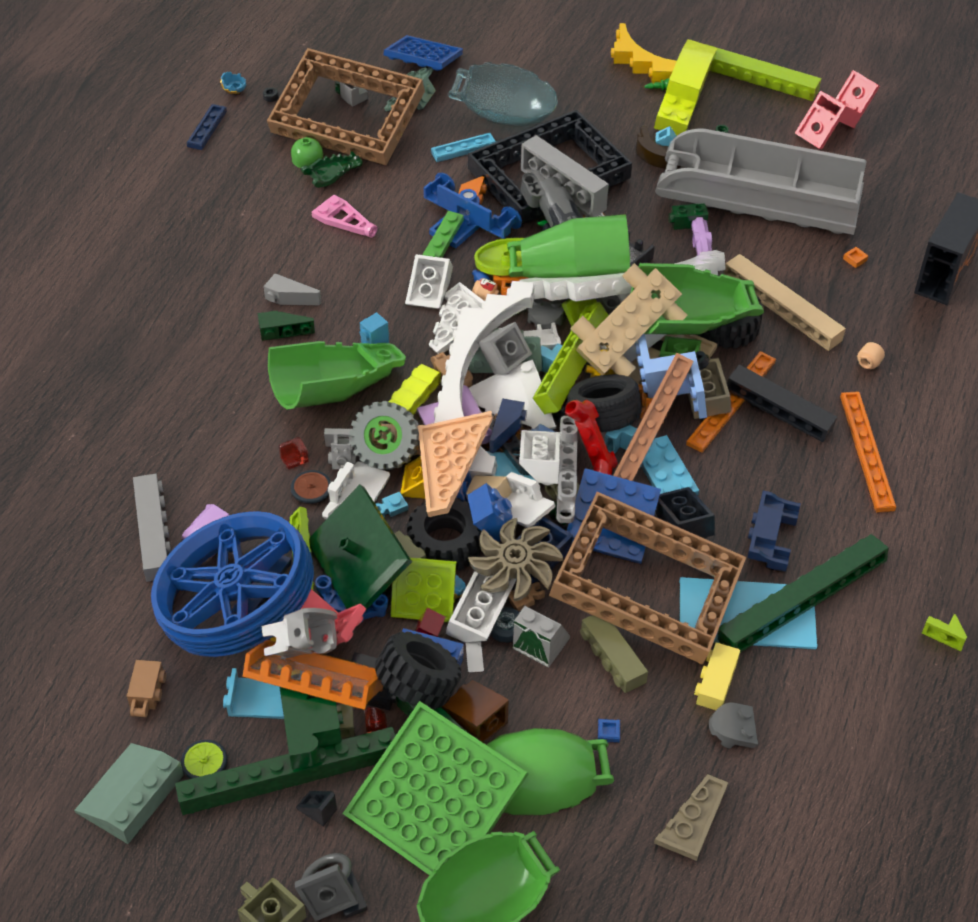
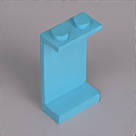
M232 668L231 677H227L226 687L229 689L228 695H224L223 707L227 708L228 716L284 719L279 686L250 678H238L237 668Z

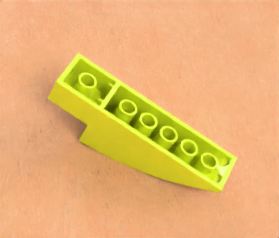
M687 40L670 76L664 99L656 117L655 129L663 130L670 126L676 135L687 131L717 48Z

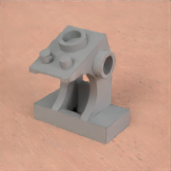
M325 428V446L331 447V452L328 454V463L332 464V469L343 468L347 462L356 463V455L353 453L354 447L350 444L352 436H349L350 430L352 431L353 429ZM338 437H349V439H339Z

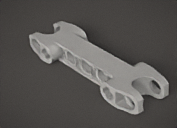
M563 416L560 421L556 518L560 523H572L575 517L578 428L574 419L569 416ZM571 422L574 425H564V423ZM560 513H571V515L565 517L562 516Z

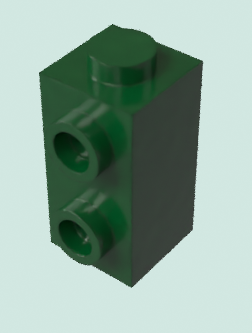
M705 203L672 206L668 217L673 229L679 230L691 229L692 221L697 217H703L708 222L709 214Z

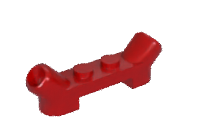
M578 400L570 401L566 405L565 414L574 419L593 465V470L612 475V471L617 468L618 462L614 451L608 452L595 420L599 416L595 405L588 400L582 402Z

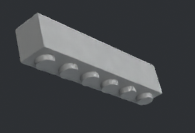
M157 474L133 477L142 563L146 582L155 579L160 566L168 554L171 553L170 542H166V538H169L168 526H164V523L167 522L166 511H162V507H165L164 495L160 496V493L164 492L162 481H158Z

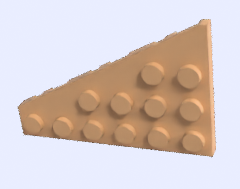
M491 411L418 427L428 517L449 513L493 420Z

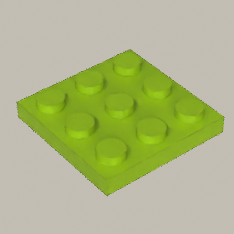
M410 558L412 563L392 583L391 617L420 619L428 607L445 616L444 622H449L454 611L456 562Z

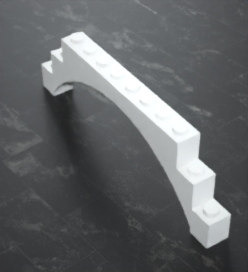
M717 250L700 252L694 258L675 264H690L695 266V269L701 271L707 269L711 271V274L718 275V271L725 270L724 252ZM624 273L570 278L534 277L519 280L520 282L534 283V299L546 298L550 301L567 298L573 301L626 294L631 293L632 287L622 277Z
M512 281L511 288L507 289V296L487 294L486 301L482 302V309L462 307L461 314L457 315V329H454L453 332L454 343L449 348L450 359L446 361V375L442 377L443 388L438 393L439 404L434 409V423L464 417L462 408L463 384L469 364L480 347L478 342L513 315L526 308H532L535 297L534 283ZM480 446L469 469L471 478L473 479L474 475L495 476L498 466L496 457L490 456Z

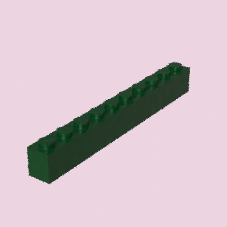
M873 534L860 539L856 544L845 548L838 555L832 556L828 561L816 566L809 573L801 575L796 581L785 585L778 592L770 594L765 600L754 604L747 611L739 613L729 622L723 623L718 629L719 643L739 649L741 653L885 563L889 547Z
M389 727L343 739L340 743L319 746L321 758L317 764L292 770L289 754L177 782L175 786L182 815L376 765L395 738L394 729Z

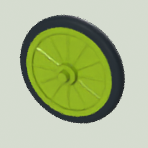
M200 740L194 742L182 754V770L190 779L224 771L227 765V753L224 747L216 741Z

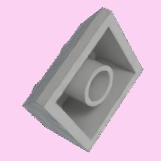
M516 322L488 334L478 342L494 374L508 373L532 355Z

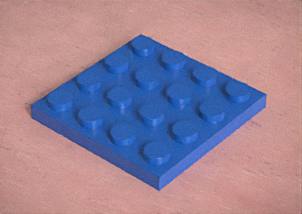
M408 35L384 49V56H388L389 59H400L405 63L413 62L421 67L430 66L434 70L443 69L463 53V48Z
M585 468L575 501L574 521L569 523L567 532L573 535L572 543L596 492H600L654 516L661 489ZM603 528L593 551L641 564L646 546Z

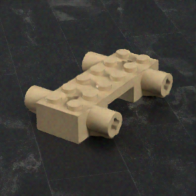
M634 263L622 275L634 288L631 294L597 328L584 316L570 328L583 341L576 351L601 375H604L611 368L617 375L629 376L636 367L623 354L661 315L666 320H684L687 314L675 303L682 293L656 268L647 276ZM652 293H656L658 298L653 299L651 297ZM599 345H605L607 352L605 350L601 352Z

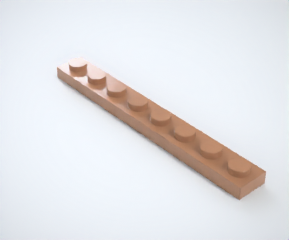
M676 353L613 476L630 481L634 480L693 365V360Z

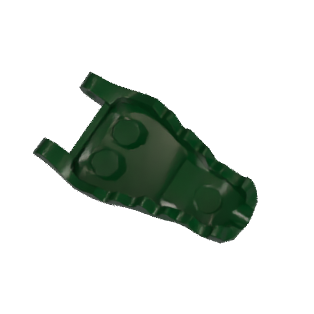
M351 151L350 155H344L343 157L341 154H338V156L333 154L331 158L325 156L324 159L319 158L309 166H303L301 172L304 175H310L314 179L312 184L315 187H325L333 184L348 171L360 167L363 164V160L354 151Z

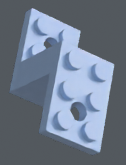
M643 334L638 339V343H635L636 354H640V356H637L638 367H642V369H639L641 380H645V382H642L643 392L648 394V398H653L675 355L650 359L645 334ZM695 351L680 354L694 362L677 395L690 393L691 398H695L693 400L694 412L698 411L699 419L707 418L704 387Z

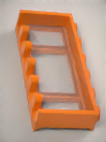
M271 640L260 643L246 653L242 677L365 710L367 703L379 691L382 692L383 685L381 680L377 678L375 668L316 652L281 659L277 655L265 656L264 648L273 646L276 643Z

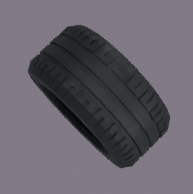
M610 374L591 377L577 383L568 394V403L572 400L580 402L588 400L595 405L599 415L595 420L600 432H610L627 427L634 423L642 412L639 386L632 378L625 375Z

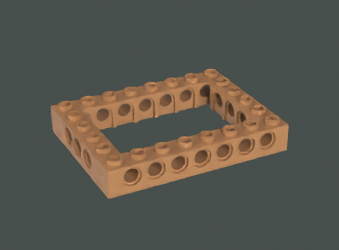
M307 48L268 117L267 123L271 133L295 140L305 137L313 138L323 148L348 155L351 154V151H354L359 158L387 165L425 92L423 80ZM318 76L397 98L395 104L391 106L388 117L385 118L383 127L378 131L379 139L372 138L367 134L365 136L355 133L353 130H344L339 126L334 127L326 125L324 122L319 123L312 121L310 118L305 119L297 116Z
M596 492L557 574L549 596L703 664L711 650L746 557L600 492ZM603 528L715 577L695 628L688 626L686 622L682 623L668 617L669 615L666 613L664 615L650 609L648 605L644 606L630 600L628 596L624 597L612 592L608 587L606 589L592 583L590 579L581 578L582 572Z

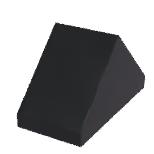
M309 791L296 808L324 827L337 811L336 797L333 791Z

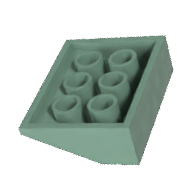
M131 743L74 811L129 844L172 791L175 783L179 782L184 776L181 763L162 751Z

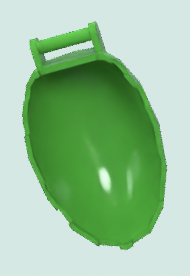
M533 728L500 735L486 744L529 774L504 813L512 815H546L559 812V809L573 808L580 804V801L589 796L591 797L596 791V786L609 785L614 782V777L610 773L606 749L608 742L605 739L586 741L579 735L560 729ZM593 750H598L602 775H596Z
M535 831L526 836L518 832H491V834L476 837L464 842L444 857L423 883L417 903L420 922H519L536 908L548 888L550 878L556 875L560 868L553 864L537 840Z

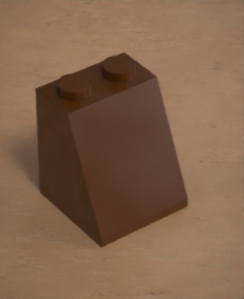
M471 680L468 684H463L457 693L450 697L448 702L441 707L467 733L482 743H485L508 724L509 700L474 680Z

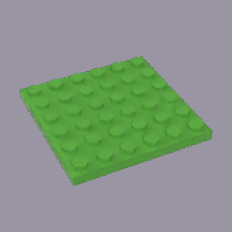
M419 701L343 814L430 875L444 857L464 842L490 834L529 774Z

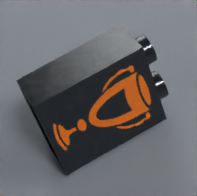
M959 192L955 196L928 241L914 291L915 294L948 305L978 249V198Z

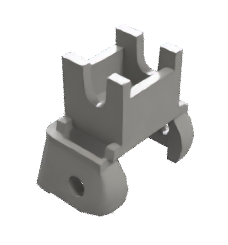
M303 608L284 615V620L281 622L262 626L263 637H276L275 645L264 648L265 656L277 655L281 659L303 654H312V651L320 654H327L333 651L337 645L335 628L337 613L321 608ZM327 634L328 640L324 642L323 637Z

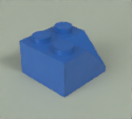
M486 483L467 495L472 520L477 528L481 531L484 529L494 540L500 542L501 527L513 517L511 512L512 504L508 498L502 497L496 488H492Z

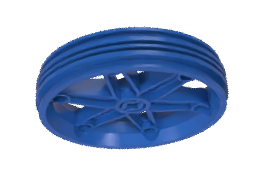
M242 512L212 521L180 542L160 566L151 591V602L155 618L173 643L195 655L208 657L226 656L255 647L272 637H263L262 626L281 622L284 620V615L298 611L304 605L311 591L314 577L311 552L299 531L287 520L275 514L267 512ZM268 539L244 556L242 555L241 542ZM292 548L294 561L289 575L267 572ZM228 552H233L235 564L228 565ZM218 553L217 567H199L207 559ZM193 579H205V580H214V581H212V582H203V581H193ZM253 583H266V584H274V585H273V586H266V585H251V584H253ZM179 590L198 593L188 604L173 615V604ZM271 597L261 607L247 615L248 598ZM237 600V614L232 615L230 601ZM222 609L223 626L209 629H194V627Z

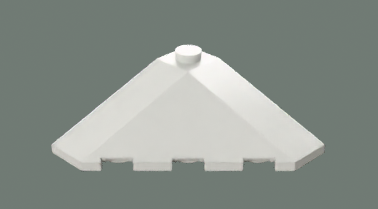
M460 282L446 292V306L445 304L442 305L439 316L442 317L441 321L435 324L433 333L436 336L434 340H430L429 346L437 354L448 351L450 345L454 343L453 332L454 329H457V315L461 314L462 307L482 309L483 300Z
M533 360L520 363L508 373L495 374L469 387L477 405L484 408L485 412L491 411L494 417H497L502 398L525 402L524 410H527L526 421H522V425L525 424L535 429L539 424H542L551 430L556 429L552 413L544 415L533 400V396L541 384Z

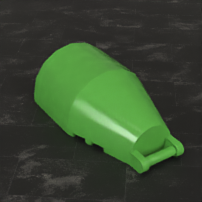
M626 214L573 218L521 241L507 243V249L510 254V277H588L625 273L630 268ZM516 251H521L522 267H517Z
M640 263L638 266L647 276L656 268L682 293L675 303L687 314L684 320H666L661 315L644 334H702L744 317L759 316L764 313L763 307L757 299L754 290L755 285L752 280H741L724 274L718 276L711 274V271L707 269L705 271L695 269V266L690 264ZM652 293L651 297L653 299L658 298V295L656 293Z

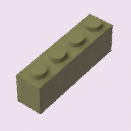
M593 615L582 620L580 629L582 638L590 643L594 655L599 656L602 660L604 669L612 674L617 687H621L624 693H627L647 683V669L615 625Z

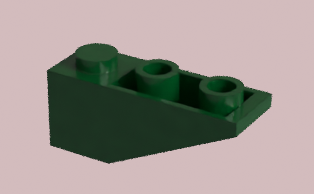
M279 311L257 313L262 341L315 333L313 318Z

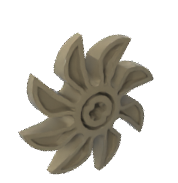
M517 518L507 521L501 527L500 540L502 544H499L483 529L480 534V547L486 557H468L471 567L477 573L484 576L494 575L480 586L486 592L498 593L505 591L509 587L510 580L513 578L517 579L514 601L525 598L531 591L532 581L529 574H532L549 590L552 584V571L545 561H563L561 552L554 545L546 542L536 544L550 533V530L545 527H528L523 530L521 539L515 540Z

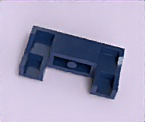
M763 490L758 513H753L751 524H755L754 528L750 527L748 539H751L747 558L767 562V568L786 572L791 549L775 546L780 523L796 526L801 503L782 499L773 492Z

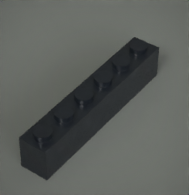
M740 364L728 378L727 387L730 393L821 442L825 441L834 428L837 416Z

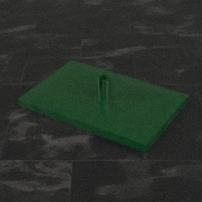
M361 484L353 490L309 539L310 547L327 576L331 578L332 585L346 609L361 604L367 610L412 563V560L369 493Z

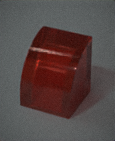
M373 707L365 708L366 733L388 728L384 711Z

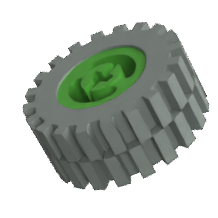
M388 401L374 402L371 406H365L363 408L364 411L356 414L358 417L356 421L353 420L351 423L353 430H350L349 436H352L350 444L355 449L353 451L355 455L359 456V460L368 464V466L382 470L400 468L403 466L402 464L408 463L411 460L410 457L412 455L415 456L417 452L416 447L420 445L417 427L419 424L413 418V414L407 411L406 408ZM382 422H390L395 426L397 430L395 443L393 442L394 432H389L390 428L381 426ZM373 429H376L374 433L375 439H380L383 436L382 432H389L386 435L387 439L382 438L377 441L378 443L388 445L387 449H379L374 445L372 441Z

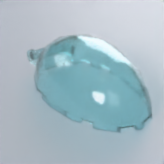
M486 62L484 65L474 64L470 66L469 70L459 68L456 72L457 77L452 90L448 94L452 99L463 101L467 108L479 117L495 124L512 126L541 123L558 106L556 91L547 81L540 80L538 75L531 71L501 63V65L492 64V62ZM462 78H466L463 88L459 92L458 89Z

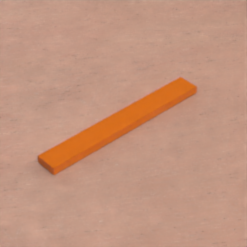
M760 351L747 368L764 377L775 364L776 358ZM729 392L731 412L707 416L689 437L686 445L703 453L745 400Z
M860 392L841 393L842 405L876 513L895 511L896 504Z

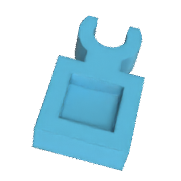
M400 492L383 498L382 504L376 503L383 517L388 513L392 517L408 510V504Z

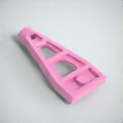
M336 195L331 196L312 211V217L324 224L360 235H366L370 238L374 237L377 233L378 228L376 225L370 223L347 201ZM341 210L348 214L342 220L333 218ZM354 218L359 221L357 225L348 224Z

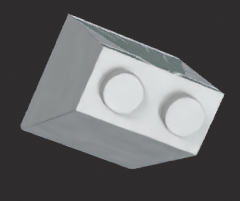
M524 606L514 620L513 649L549 668L570 639V635L561 624Z

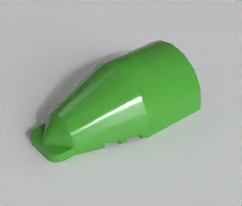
M325 341L269 347L268 373L273 393L280 405L286 409H294L345 401L386 378L391 373L392 368L403 366L406 356L391 343H353V346H343L342 342H336V345H325Z

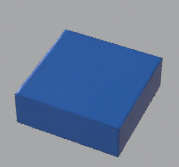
M598 719V739L619 743L620 720Z

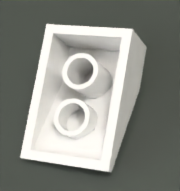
M424 255L415 256L405 302L406 305L440 309L452 274L453 265L450 259Z

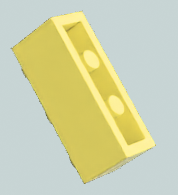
M716 642L714 649L710 650L706 659L709 662L708 667L703 666L700 676L703 679L702 684L697 683L694 695L698 696L697 705L717 710L724 704L738 663L739 649Z

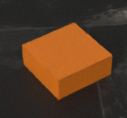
M854 247L844 254L843 259L857 268L868 260V255L859 248Z

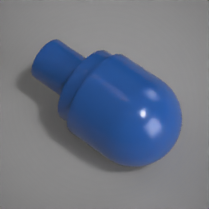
M477 269L472 271L475 283L482 278L491 281L486 273Z

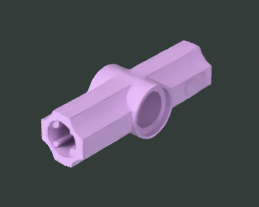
M697 217L692 221L693 248H696L698 256L700 252L712 251L711 232H708L707 221L703 217Z

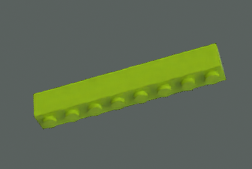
M717 48L709 70L810 101L815 99L821 83V78L720 48Z
M597 302L585 306L578 320L584 316L597 328L609 315L601 303ZM572 330L533 396V400L544 415L556 413L562 408V404L568 397L571 388L575 385L577 377L581 374L582 368L587 362L576 351L583 341Z

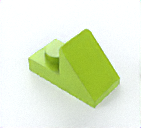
M956 614L952 617L949 625L929 616L922 631V634L959 651L962 650L967 638Z

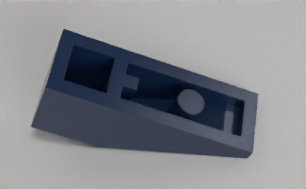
M502 398L490 437V453H494L521 428L522 421H526L527 410H524L525 402Z

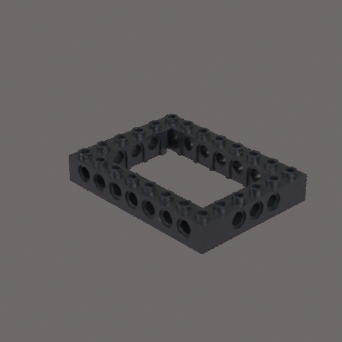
M578 110L468 153V169L476 178L484 177V184H487V190L504 207H512L517 210L522 218V224L539 218L544 213L540 207L533 208L527 204L521 189L500 168L521 160L522 143L535 135L545 140L551 146L572 139L598 164V166L588 168L587 170L607 182L608 188L630 179L632 172V162Z

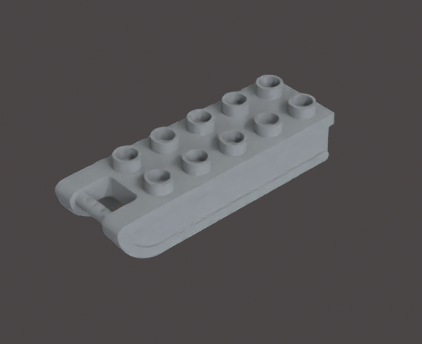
M709 129L685 131L677 135L668 146L665 160L668 162L665 173L660 175L655 190L656 194L661 197L695 204L705 203L706 208L716 207L730 210L735 214L746 213L761 216L770 221L781 220L796 223L801 227L812 226L827 229L836 234L847 233L854 235L864 184L862 181L867 163L864 159ZM677 166H683L688 168L677 169Z

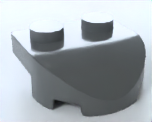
M534 299L532 308H528V323H535V327L541 324L542 329H551V323L561 326L564 315L563 303L557 300L545 302L541 299Z
M732 702L725 703L710 717V732L722 741V746L731 749L734 745L755 748L758 745L753 706Z

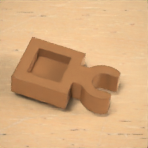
M536 582L532 584L531 591L525 598L514 601L515 590H513L507 599L514 609L521 611L524 606L530 607L534 605V599L544 598L545 591L537 592L536 590L540 589V583Z

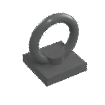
M332 853L317 859L305 870L302 878L295 882L296 891L315 921L358 904V897L347 880L351 873L352 863L344 854ZM338 862L341 863L343 866L342 870L340 869L339 865L336 864L320 872H317L320 868L330 863Z

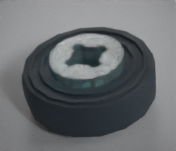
M503 607L490 635L499 642H513L514 620L520 612L513 608Z

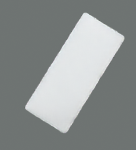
M481 641L465 642L468 672L484 671Z

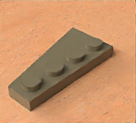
M707 774L693 791L687 802L680 807L679 812L667 823L666 828L661 834L659 833L655 838L654 844L697 861L728 787V782Z

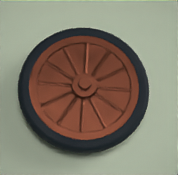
M316 470L305 471L293 479L291 492L297 500L303 503H317L329 495L328 487L331 480L323 472Z

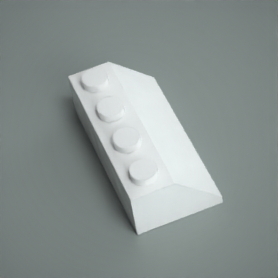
M522 430L519 464L538 483L544 485L558 484L560 432Z
M474 571L449 620L445 634L462 642L487 641L516 579L510 580L509 587L505 591L491 593L482 590L480 586L494 575L484 576Z

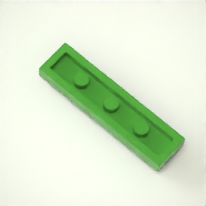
M448 211L423 255L442 258L464 221V215Z

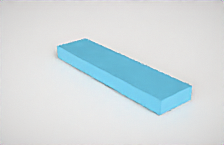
M491 133L433 147L431 148V154L436 162L467 155L496 141Z

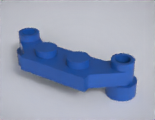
M326 575L317 577L315 587L319 596L338 613L346 610L338 593L332 589L331 578ZM381 594L363 613V620L386 615L388 599L384 594Z

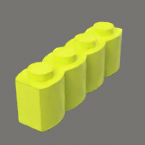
M423 364L419 365L417 368H414L411 376L403 381L401 388L392 394L391 400L388 402L398 404L414 415L417 412V408L428 399L430 394L440 384L441 372Z

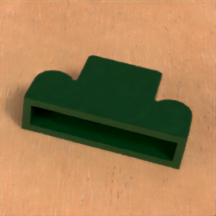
M279 687L292 770L313 766L321 758L319 746L340 743L342 741L340 724H344L342 711H337L336 702L319 697L311 698V695Z

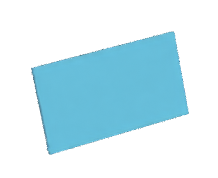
M680 577V622H686L688 626L695 628L714 579ZM737 581L720 626L734 619L739 613L747 611L754 604L765 600L770 594L778 592L787 584ZM815 606L754 645L817 649ZM718 632L713 643H719Z

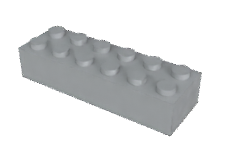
M537 135L522 143L521 171L535 174L540 182L547 178H557L561 187L569 191L578 210L588 217H597L607 210V182Z

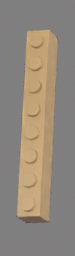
M741 254L725 264L724 275L741 280H752L755 285V293L760 298L762 304L826 350H831L843 341L845 327Z

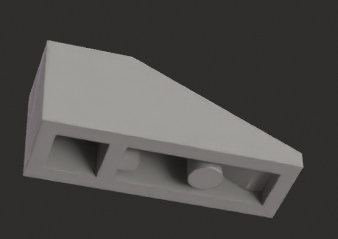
M274 274L264 285L265 299L280 305L321 304L320 290L281 275Z

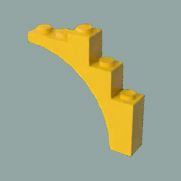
M620 23L619 30H616L617 41L614 42V48H611V57L614 58V64H629L632 67L633 73L648 74L651 77L652 83H661L662 79L670 78L677 61L665 59L644 50L630 37L626 24Z

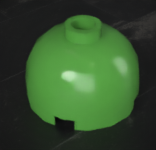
M305 137L297 140L291 149L292 163L302 168L305 165L313 164L319 158L323 159L322 146L313 138Z

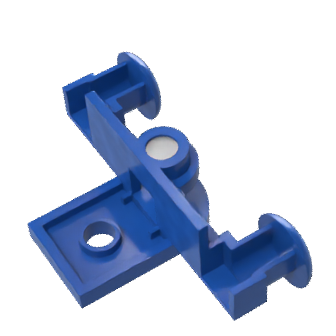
M445 173L436 174L435 180L424 187L425 199L448 211L464 215V221L450 243V246L454 248L461 245L480 227L505 239L511 233V228L518 229L522 224L520 214L512 207H504L501 210L500 216L494 214L492 217L491 210L479 205L480 200L474 190L465 189L460 194L454 192V181ZM444 217L429 229V235L434 236Z

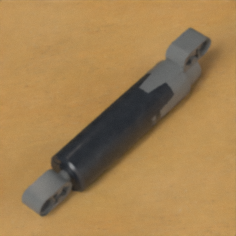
M525 173L523 175L521 192L527 204L533 208L540 207L550 227L573 218H583L569 191L561 187L557 178H547L540 182L533 173ZM617 295L596 298L608 315L620 305Z

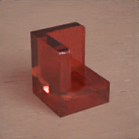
M300 437L279 444L280 458L287 469L309 462L307 448Z

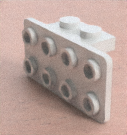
M347 462L343 468L339 469L334 482L329 484L330 502L322 513L323 519H327L328 513L341 504L359 484L365 487L375 502L390 479V473L382 469L370 467L362 462H356L355 464Z
M513 472L506 476L512 491L507 498L512 504V519L517 518V524L531 527L555 507L554 501L542 497L540 485L537 481Z

